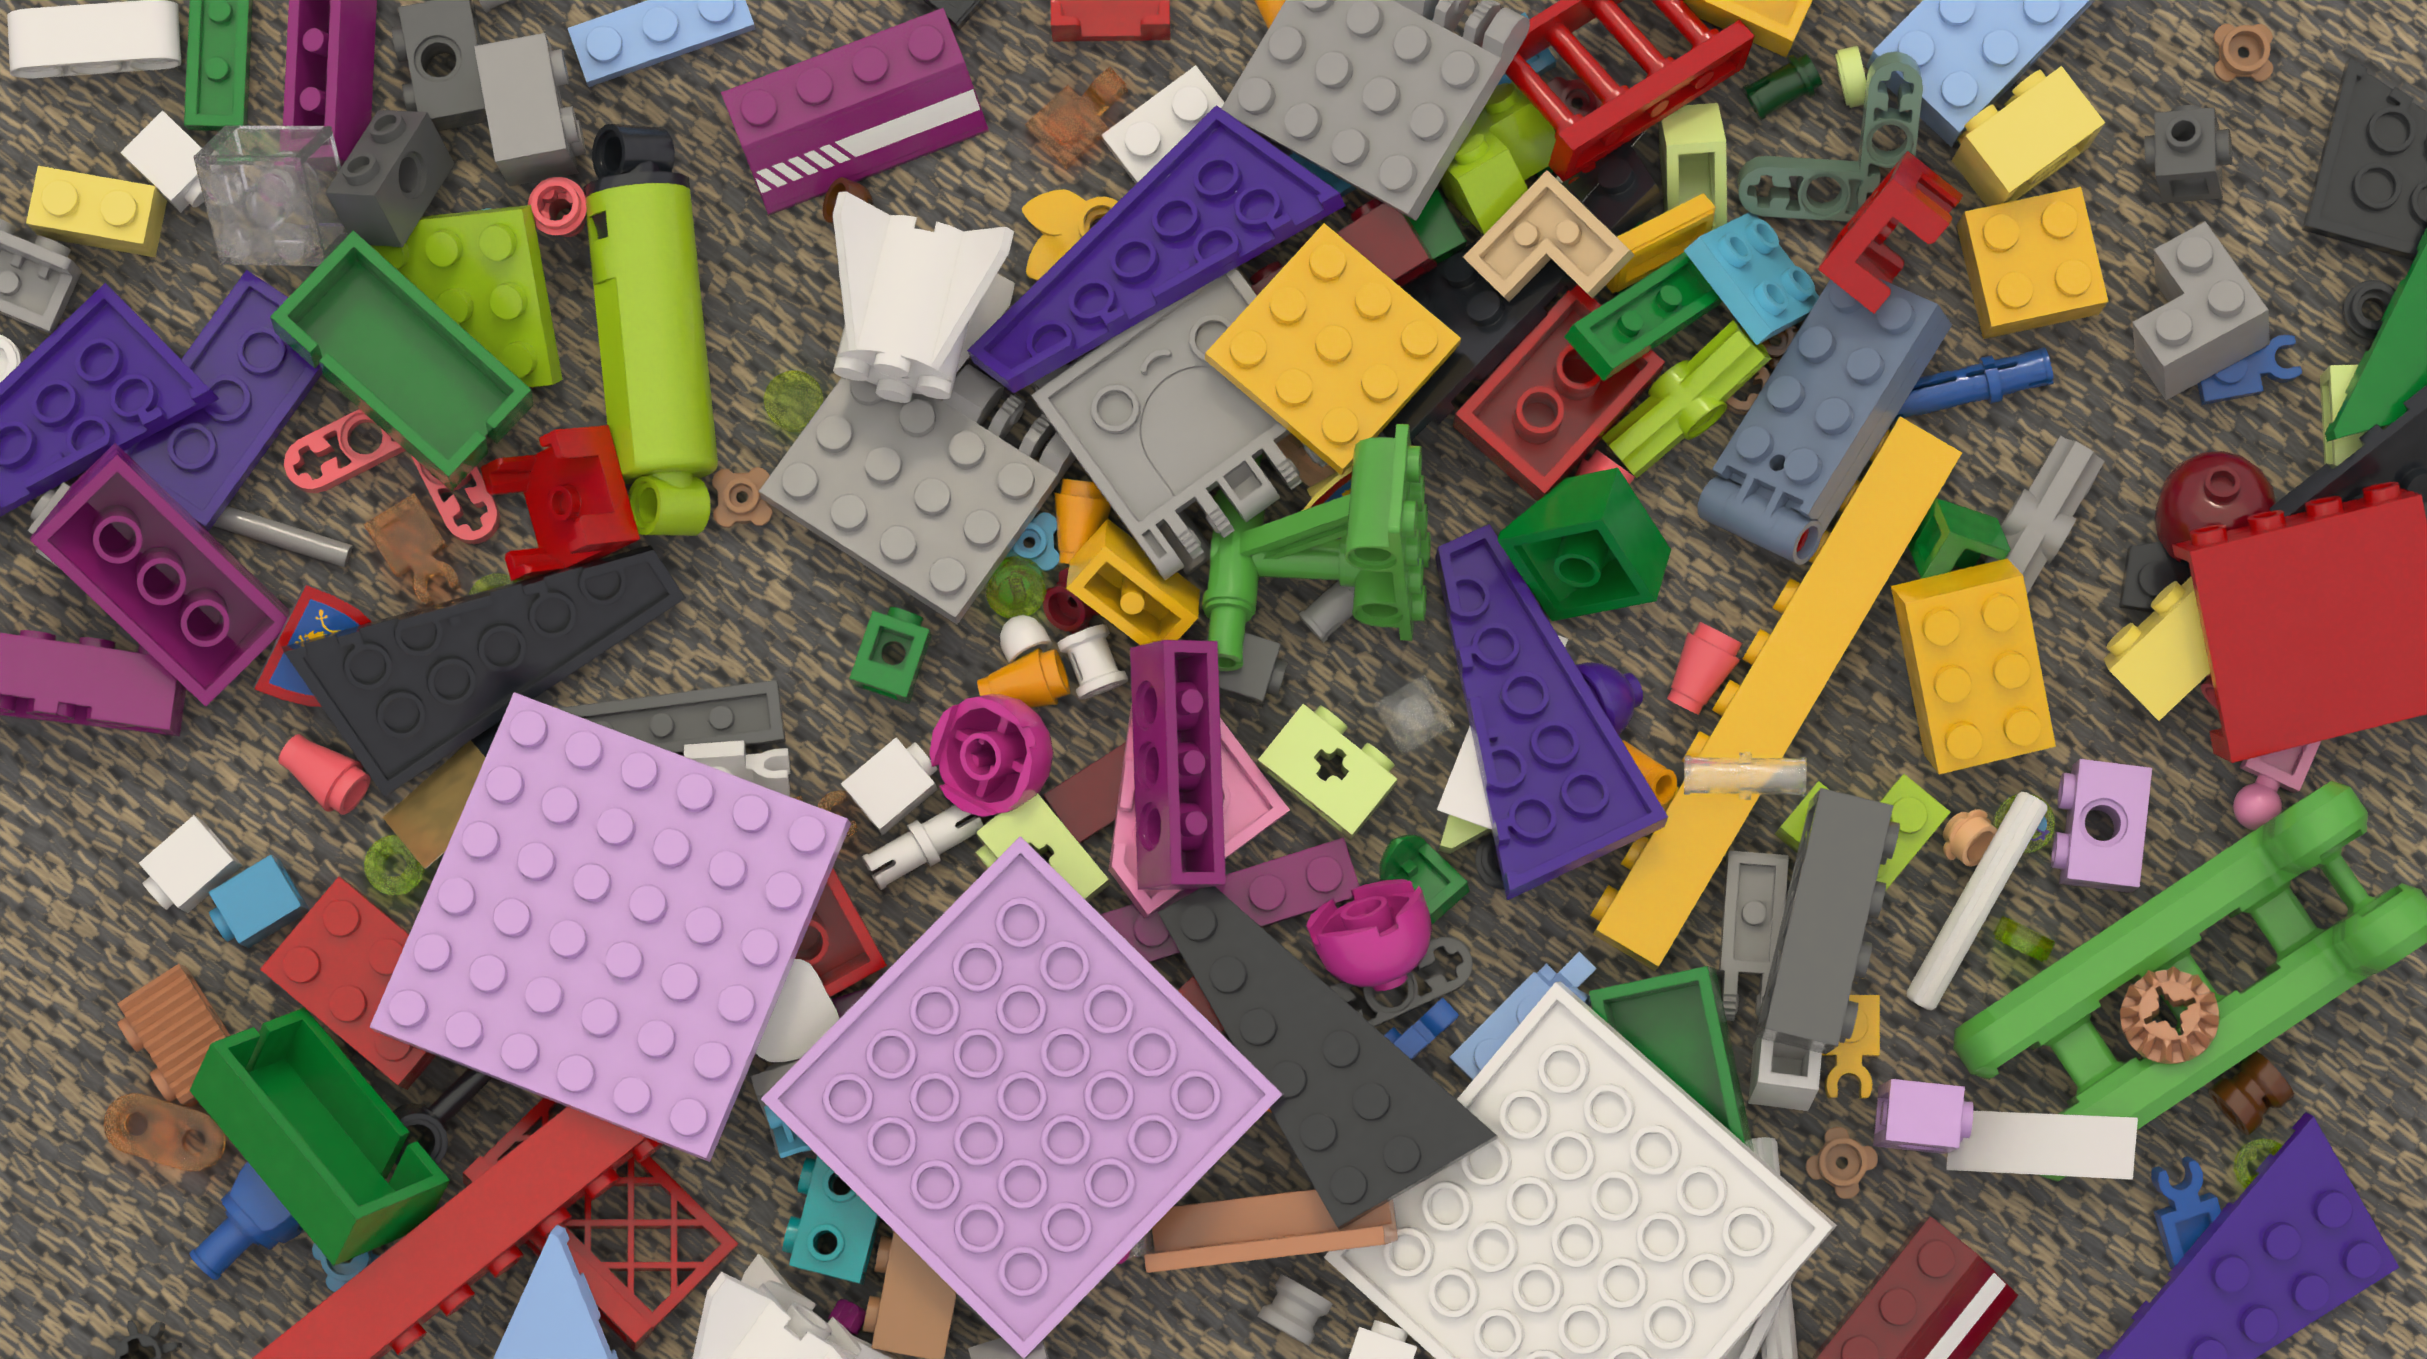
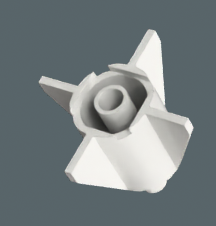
M847 191L838 192L833 212L845 325L833 368L834 373L846 379L868 381L877 385L875 393L879 397L893 402L908 403L911 400L912 393L923 394L936 399H949L956 373L970 356L967 350L1010 306L1015 283L997 273L1009 254L1014 231L1008 227L962 231L937 221L934 232L915 229L917 217L889 215Z
M757 1254L744 1272L742 1281L721 1272L708 1289L692 1359L898 1358L886 1351L871 1348L872 1344L853 1336L834 1317L826 1323L812 1311L817 1304L793 1290L772 1263L763 1255Z

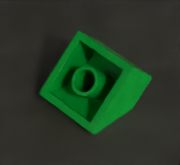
M1619 468L1565 478L1500 531L1497 540L1551 621L1657 601L1671 553V548Z

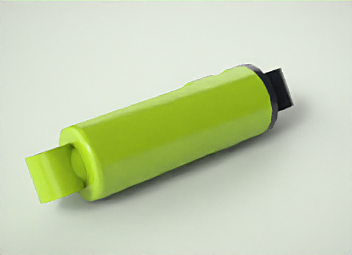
M606 124L599 129L592 148L593 167L599 179L585 185L584 194L587 208L586 219L607 425L610 428L625 484L632 485L628 497L638 533L640 535L697 536L706 527L710 516L709 492L705 483L699 478L706 477L716 471L718 457L689 177L672 172L675 161V149L670 134L664 128Z

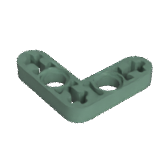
M1896 51L1877 57L1870 65L1866 81L1858 161L1779 156L1755 157L1743 165L1737 178L1739 200L1743 207L1750 213L1763 217L1848 222L1880 184L1879 166L1890 168L1891 171L1906 151H1909L1916 157L1923 93L1921 72L1916 61L1909 55ZM1892 71H1901L1904 81L1908 82L1900 84L1897 100L1899 109L1888 108L1886 83L1880 82L1889 80ZM1884 125H1895L1904 130L1906 138L1899 148L1892 151H1884L1874 146L1872 142L1873 134ZM1761 176H1772V183L1776 187L1770 188L1766 197L1757 196V190L1754 185L1759 184ZM1790 176H1798L1796 182L1798 200H1790ZM1819 177L1833 178L1841 186L1836 198L1824 203L1814 201L1808 196L1806 191L1809 184Z

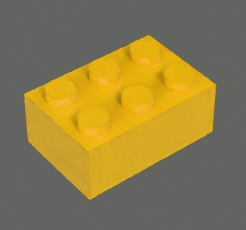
M2008 558L1891 586L1923 752L1926 759L1939 775L2056 747L2024 576Z

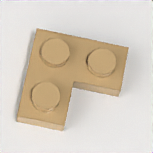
M1546 170L1463 258L1510 302L1551 259L1593 299L1635 255Z

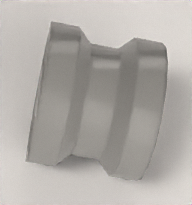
M1281 1274L1275 1284L1277 1295L1271 1304L1262 1307L1257 1317L1299 1342L1310 1346L1315 1337L1313 1326L1318 1317L1328 1314L1333 1303Z

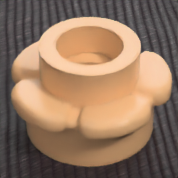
M1975 809L1969 813L1960 812L1953 816L1946 824L1943 831V838L1946 841L1943 846V852L1949 860L1957 858L1969 867L1979 864L1997 832V828L1991 824L1985 811Z

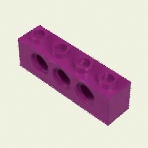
M1161 640L1130 648L1138 890H1193L1226 884L1218 642Z

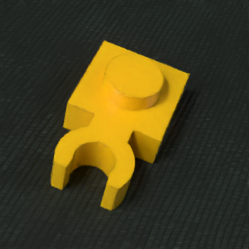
M1850 995L1849 1001L1859 1003L1852 1036L1850 1039L1846 1038L1844 1043L1839 1042L1838 1047L1829 1053H1822V1056H1835V1067L1828 1072L1825 1079V1092L1828 1098H1837L1838 1080L1842 1075L1848 1074L1854 1076L1859 1082V1099H1867L1872 1091V1078L1868 1070L1862 1066V1057L1880 1056V995Z

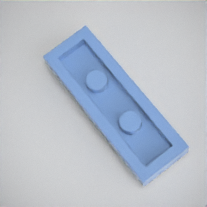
M647 0L569 27L568 31L588 87L750 32L756 28L746 0Z

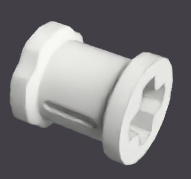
M1100 624L1067 636L1057 643L1060 652L1068 654L1080 685L1076 689L1079 700L1091 698L1115 689L1128 681L1126 672L1118 670L1107 643L1106 637L1110 634L1107 625Z

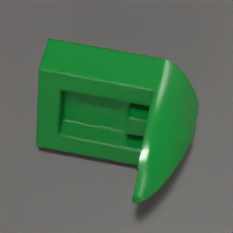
M1410 834L1393 838L1382 855L1379 866L1380 881L1405 879L1412 882L1414 890L1419 886L1429 909L1431 924H1434L1470 892L1468 881L1421 836Z

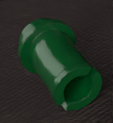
M1792 54L1787 57L1788 64L1750 85L1743 86L1745 96L1760 120L1765 119L1767 115L1805 94L1808 98L1814 97V89L1823 85L1817 69L1807 54L1799 58Z

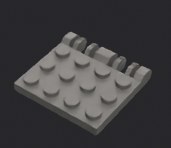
M1286 0L1221 109L1249 129L1416 221L1525 40L1529 31L1530 21L1527 17L1508 7L1501 9L1500 3L1494 0H1482L1480 3L1478 2L1474 12L1470 14L1466 21L1463 37L1453 32L1463 17V13L1467 9L1470 0Z
M1237 268L1109 339L1031 395L1164 580L1185 566L1158 529L1165 523L1167 524L1173 535L1193 560L1204 553L1201 548V542L1192 529L1187 528L1178 515L1195 501H1197L1205 513L1206 520L1216 533H1220L1225 538L1235 531L1228 518L1209 494V491L1219 485L1229 502L1245 522H1248L1280 499L1271 482L1254 459L1263 453L1265 454L1273 468L1291 490L1302 483L1296 466L1289 458L1285 457L1277 446L1279 441L1291 433L1204 360L1205 352L1257 297ZM1303 444L1304 450L1314 463H1318L1322 468L1327 465L1325 461Z
M969 364L956 376L951 397L942 401L923 394L912 393L911 400L908 403L893 402L879 397L875 393L877 388L875 384L868 381H855L841 377L759 490L760 497L768 504L958 625L1076 458L1056 432L1045 447L1039 461L1034 460L1054 430V427L1044 414L1033 422L1029 431L1024 436L1019 449L1004 441L1024 411L1026 401L1016 394H1011L1007 398L1003 406L993 417L988 430L982 427V424L999 402L1004 386Z

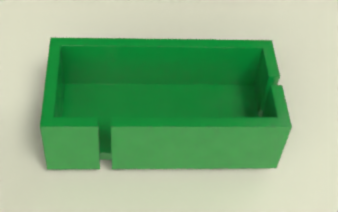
M352 231L270 316L275 333L312 367L316 368L320 364L323 376L451 491L489 453L486 438L490 437L497 444L534 405L532 390L355 231Z
M1704 966L1589 991L1592 1010L1754 1152L1715 968Z
M305 1007L263 1023L259 1033L252 1027L211 1043L189 1090L333 1266L406 1236L434 1213L450 1181L418 1141L407 1145L388 1184L385 1179H387L410 1132Z

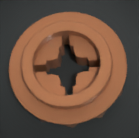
M2174 966L2168 970L2157 972L2148 970L2140 980L2128 987L2120 1008L2121 1027L2128 1043L2143 1057L2164 1064H2177L2189 1061L2203 1053L2212 1043L2217 1033L2219 1009L2215 993L2210 991L2198 974L2191 975L2179 971ZM2159 995H2162L2164 1000H2168L2173 1007L2187 1006V1010L2180 1014V1032L2182 1035L2179 1036L2176 1029L2171 1028L2167 1021L2152 1022V1018L2159 1014Z

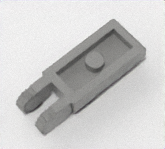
M1729 850L1727 852L1719 972H1723L1721 997L1727 1021H1734L1735 1014L1738 1012V974L1761 975L1759 994L1756 996L1755 1014L1759 1020L1786 904L1789 855Z

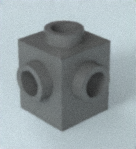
M2182 105L2171 111L2155 112V135L2145 136L2144 150L2147 171H2155L2162 202L2173 203L2222 199V165H2232V140L2230 129L2220 130L2215 108Z

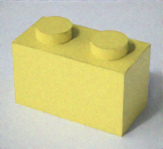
M38 166L26 224L37 235L52 240L156 258L167 200L152 185Z
M2192 577L2182 585L2174 581L2164 588L2150 605L2154 612L2138 627L2133 623L2123 627L2107 644L2106 648L2110 653L2103 659L2108 670L2158 721L2211 673Z

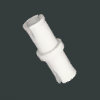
M954 805L922 824L918 820L908 824V832L872 853L863 855L862 859L867 869L871 871L892 860L890 865L871 875L877 886L882 890L886 888V885L925 863L932 867L940 862V854L972 837L984 826L980 817L974 816L955 827L957 822L971 815V813L964 812Z

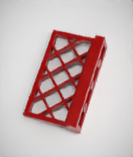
M543 1098L483 1157L479 1156L463 1172V1183L466 1186L471 1184L503 1158L516 1144H521L531 1136L526 1134L540 1120H542V1126L549 1121V1112L558 1103ZM634 1155L628 1160L627 1177H620V1180L613 1185L627 1186V1219H591V1199L585 1194L584 1219H570L562 1226L566 1229L570 1240L567 1242L578 1272L579 1274L584 1273L601 1315L600 1319L633 1352L738 1246V1243L651 1157L639 1162ZM634 1161L650 1177H634ZM634 1186H660L670 1196V1219H634ZM677 1204L693 1219H677ZM703 1228L719 1244L703 1262H677V1229ZM569 1229H584V1244ZM591 1229H627V1262H601L591 1252ZM634 1229H670V1262H634ZM536 1233L524 1244L539 1258L548 1238L543 1239L539 1233ZM611 1271H627V1287ZM634 1271H670V1295L653 1312L634 1294ZM677 1271H693L677 1287Z

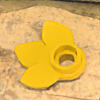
M1063 189L1038 195L1022 207V213L1043 235L1037 240L1030 253L1026 275L1030 279L1038 281L1091 229L1092 223L1096 219L1102 218L1118 201L1109 197H1095L1085 201L1077 194Z

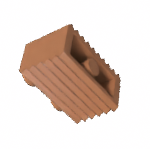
M177 964L117 1003L125 1015L117 1023L133 1049L139 1052L145 1048L157 1065V1068L150 1072V1076L163 1097L169 1103L177 1098L182 1105L192 1107L199 1102L189 1090L210 1044L231 1035L186 966Z

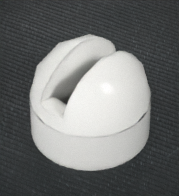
M1025 615L1012 617L1004 624L1000 634L1001 649L1009 664L1039 647L1043 652H1046L1052 646V641L1042 624L1035 618Z

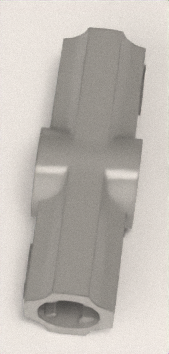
M2062 436L2055 442L2029 489H2023L2001 525L2011 549L2006 558L2023 574L2027 594L2045 563L2050 564L2066 540L2076 521L2073 515L2083 498L2088 494L2105 462L2091 449L2077 441H2072ZM1988 556L1985 563L1998 561L1999 559Z

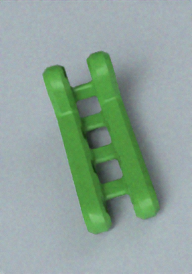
M2330 781L1957 1027L1954 1032L1953 1049L1970 1074L1990 1080L1999 1074L1997 1070L1999 1066L2029 1047L2031 1050H2034L2042 1045L2049 1046L2077 1086L2076 1095L2066 1101L2069 1107L2058 1114L2138 1118V1130L2357 983L2387 969L2427 943V898L2421 889L2403 883L2375 897L2367 894L2341 856L2343 846L2367 832L2368 812L2350 786ZM2313 867L2321 868L2348 908L2345 918L2326 929L2316 927L2290 888L2293 878ZM2242 912L2248 913L2276 951V962L2265 968L2268 973L2240 993L2235 990L2227 995L2217 994L2191 956V946L2202 939L2199 933L2228 915L2230 918H2233ZM2174 966L2179 971L2191 975L2198 974L2210 991L2215 993L2219 1009V1026L2215 1038L2203 1053L2182 1063L2164 1064L2154 1062L2145 1057L2139 1060L2137 1057H2134L2126 1062L2117 1061L2090 1021L2091 1013L2101 1007L2100 999L2127 981L2131 984L2137 982L2148 970L2157 972L2168 970ZM2164 1000L2177 1019L2175 1029L2180 1036L2182 1035L2180 1032V1014L2187 1010V1006L2173 1007L2168 1000ZM2039 1175V1176H2041V1177H2044V1178H2047V1179H2051V1180H2054V1181H2057V1182L2060 1181V1180H2062L2063 1178L2067 1177V1176Z

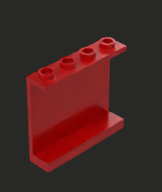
M2398 482L2380 483L2364 488L2362 490L2363 498L2343 503L2340 496L2318 498L2305 503L2306 512L2286 517L2282 510L2257 513L2247 518L2249 526L2227 531L2226 525L2223 524L2205 526L2190 531L2191 540L2172 544L2174 556L2189 562L2222 727L2209 731L2215 755L2235 763L2427 714V519L2422 494L2400 488Z

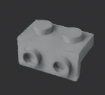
M0 219V314L52 334L58 327L82 270L73 260L68 258L71 251L68 247L40 235L37 236L35 243L14 236L16 227Z

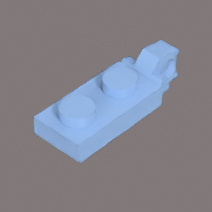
M1580 952L1558 973L1546 963L1537 973L1533 972L1449 1059L1473 1081L1555 982L1561 981L1567 987L1574 986L1578 988L1597 968Z

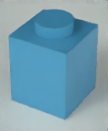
M273 855L267 856L208 892L217 906L209 911V915L226 942L236 938L238 943L246 948L252 947L310 911L282 862Z

